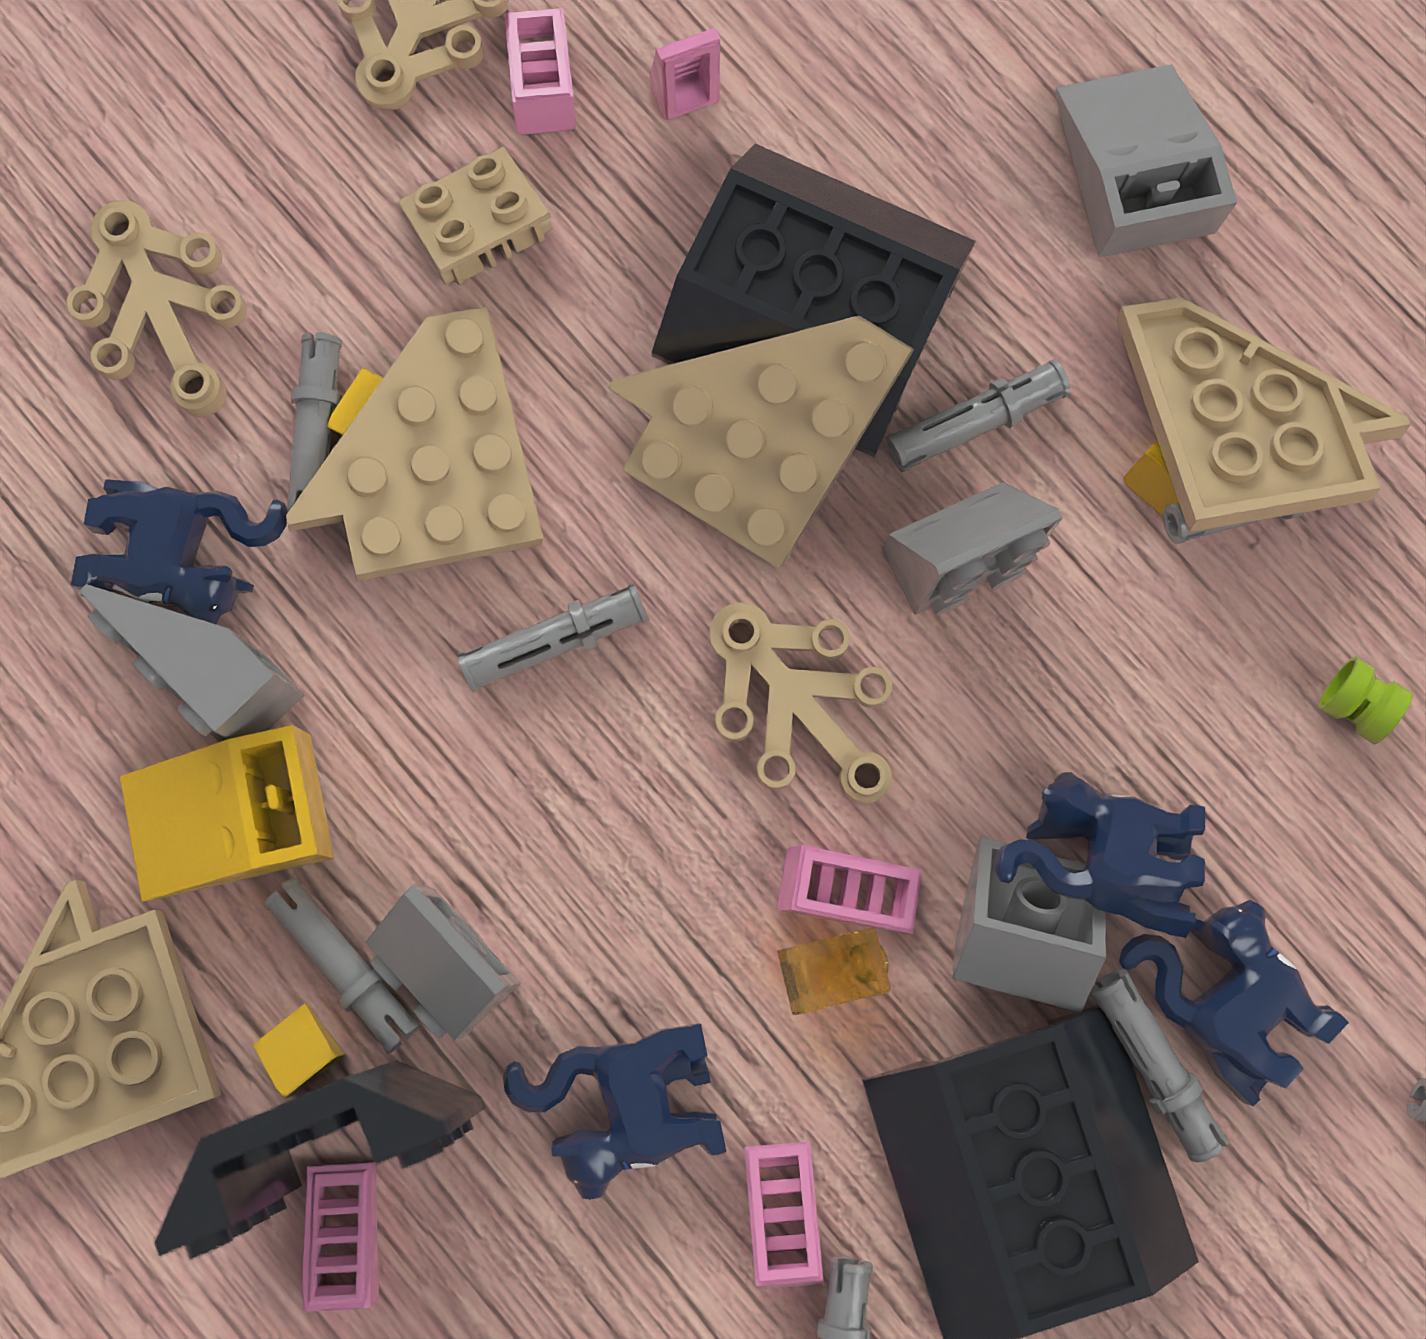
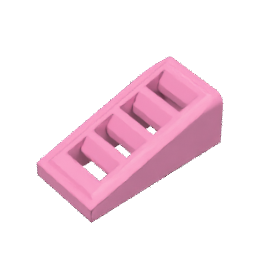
M563 8L504 13L516 131L519 134L525 135L573 130L576 126ZM554 36L555 38L552 41L519 43V39Z
M716 28L656 49L650 72V85L664 120L676 118L717 103L720 100V37Z
M805 845L789 847L783 869L778 910L814 918L913 934L922 870ZM812 865L818 867L812 900L807 899ZM835 869L843 871L838 905L830 904ZM861 874L870 875L864 911L856 909ZM886 878L896 880L890 916L881 914Z
M810 1141L744 1147L757 1289L824 1284ZM799 1165L800 1178L761 1181L760 1169ZM802 1193V1206L768 1209L763 1207V1197ZM804 1221L805 1234L766 1237L765 1225ZM807 1250L808 1262L769 1266L768 1253Z
M374 1161L307 1166L302 1278L303 1311L305 1312L368 1308L379 1299L376 1165ZM359 1185V1198L325 1199L324 1187ZM358 1213V1225L325 1227V1215ZM357 1242V1254L326 1256V1244ZM356 1272V1284L326 1285V1273Z

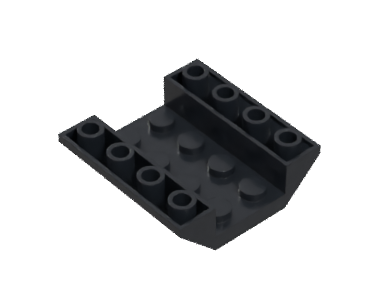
M754 144L730 168L676 276L651 352L652 357L672 365L835 321L861 316L914 349L855 449L875 457L901 402L912 372L947 298H950L976 241L765 147Z
M1099 1005L1083 1009L1081 1013L1074 1012L1048 1020V1026L942 1060L932 1063L922 1060L862 1079L942 1339H1021L1153 1296L1199 1263L1131 1059Z
M395 1060L345 1077L202 1137L197 1144L154 1241L158 1256L161 1257L185 1247L189 1260L232 1242L233 1238L252 1230L253 1226L287 1209L284 1196L302 1186L289 1150L305 1142L314 1141L359 1121L375 1165L397 1156L401 1169H405L444 1151V1148L454 1144L455 1140L465 1136L464 1133L473 1130L470 1118L485 1109L482 1098L478 1094Z

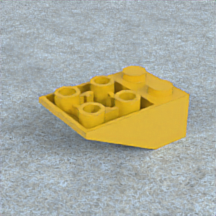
M294 725L227 739L120 776L142 902L335 859L311 735Z

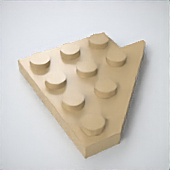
M1182 297L1121 307L1116 321L1189 532L1372 501L1380 491V483L1364 444L1402 438L1411 425L1407 416Z
M488 307L427 316L286 515L289 532L343 522L356 582L542 545L544 538Z
M855 316L614 379L608 386L609 390L652 416L622 470L780 569L786 563L914 349L863 317Z
M74 880L66 883L0 1011V1179L222 1096L163 910L154 909L100 929L85 881Z

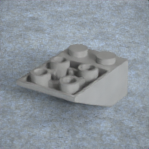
M1172 64L1057 87L1055 89L1057 104L1099 258L1216 234L1237 204L1236 196L1221 144Z
M1002 482L889 534L883 546V551L914 614L916 615L932 608L935 616H938L967 602L970 599L968 593L977 589L979 585L988 582L991 589L994 590L1025 575L1026 571L1024 568L1038 559L1036 553L1051 544L1048 536L1063 517L1058 508Z
M87 584L79 590L95 608L88 615L91 622L116 644L121 641L132 652L139 655L132 663L149 682L160 690L166 687L177 698L184 700L177 708L178 712L205 737L210 733L221 742L231 738L267 731L305 696L263 651L229 628Z

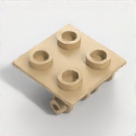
M504 146L490 154L477 157L467 166L436 182L423 185L413 194L398 201L434 260L436 270L445 285L455 280L458 285L465 283V280L484 271L485 269L479 258L481 254H483L491 269L497 266L490 250L496 246H499L507 260L511 259L513 255L507 240H510L512 247L518 253L536 243L545 241L543 234L553 229L549 220L551 218L550 212Z

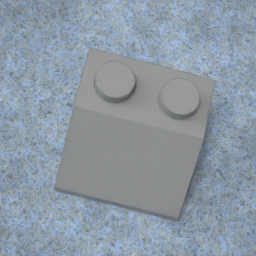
M980 837L956 934L952 979L1081 1013L1106 959L1105 912L1097 910L1085 900L1071 899L1052 892L1043 882L1037 871L1027 864L1019 865L1012 882L1009 884L1000 882L994 870V858L999 849L1007 843ZM1055 856L1066 871L1078 873L1085 870L1086 864Z
M413 884L400 897L366 940L368 946L377 954L370 961L373 968L395 990L403 984L420 1002L414 1009L415 1014L440 1039L446 1033L454 1041L464 1038L521 984L444 898L432 888Z

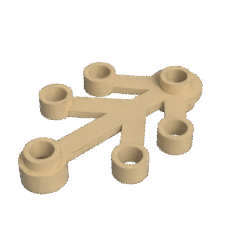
M337 0L342 16L346 21L352 23L365 56L359 63L355 74V81L360 95L367 103L382 110H395L404 106L410 100L414 93L416 82L456 67L470 69L477 66L484 55L480 34L475 28L460 24L480 17H499L507 10L509 0H494L491 2L483 0H448L438 4L440 0H388L398 26L387 47L373 18L376 13L375 0H366L358 8L348 7L347 5L350 0ZM452 28L446 36L445 45L414 54L421 38ZM467 41L475 44L472 50L466 53H460L455 50L456 46L461 42ZM395 72L394 76L388 81L380 82L375 80L382 73Z
M118 200L106 204L95 214L90 228L92 241L99 249L98 255L86 284L75 287L68 294L66 300L67 310L81 325L89 328L98 327L110 315L111 309L107 299L123 264L132 283L110 337L101 339L92 348V364L108 379L120 380L127 377L135 366L133 352L147 317H149L175 372L170 383L173 399L185 412L192 416L206 417L216 413L225 402L226 386L213 368L198 362L171 304L210 316L219 326L229 328L237 326L244 320L247 314L246 302L232 286L218 285L208 289L156 272L147 252L184 262L191 272L205 276L214 273L220 267L222 262L221 250L214 240L205 233L197 232L183 237L153 227L152 220L147 212L134 202ZM129 222L126 232L121 235H112V232L118 225ZM201 247L210 248V253L206 259L198 262L192 261V255L195 250ZM88 299H97V305L92 312L88 314L80 313L83 302ZM222 300H235V306L230 312L226 314L217 313V306ZM113 351L122 352V357L118 364L112 367H105V358L109 353ZM196 377L204 379L203 387L198 392L193 394L186 393L185 387L189 381Z
M744 602L733 603L722 608L715 615L710 626L711 646L717 656L726 662L723 705L718 709L715 717V726L718 734L727 741L738 742L745 739L751 733L754 717L746 703L752 666L769 686L765 751L757 765V777L761 784L768 789L780 790L787 787L795 776L796 765L790 755L792 717L794 714L841 768L839 785L843 794L852 802L862 805L872 804L880 800L891 786L892 772L890 766L883 757L876 753L861 752L814 697L857 700L864 707L875 708L884 704L892 692V680L888 673L878 667L865 668L858 674L788 669L773 650L814 651L821 659L836 660L844 655L849 646L850 633L847 627L835 619L824 620L816 627L770 623L766 614L760 608ZM736 623H745L752 628L753 637L746 643H736L729 636L730 628ZM825 630L836 631L842 638L841 647L836 650L824 649L819 643V634ZM867 677L879 679L883 684V695L878 698L865 696L861 691V681ZM736 710L744 714L747 725L742 731L732 733L724 728L722 719L729 711ZM773 758L783 760L788 767L787 777L781 781L768 779L764 773V765L768 760ZM868 765L876 770L878 782L875 787L867 789L857 784L855 771L858 767Z

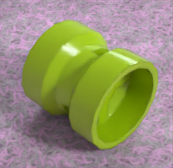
M1355 656L1331 680L1319 701L1318 707L1334 719H1348L1355 724L1357 734L1372 744H1377L1385 739L1401 721L1411 704L1413 693L1395 681L1385 683L1376 677L1375 669L1371 665Z

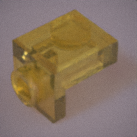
M874 928L777 950L792 1015L805 1014L861 998L886 994L891 990L887 975L889 969L888 958L884 948L879 943L878 935Z

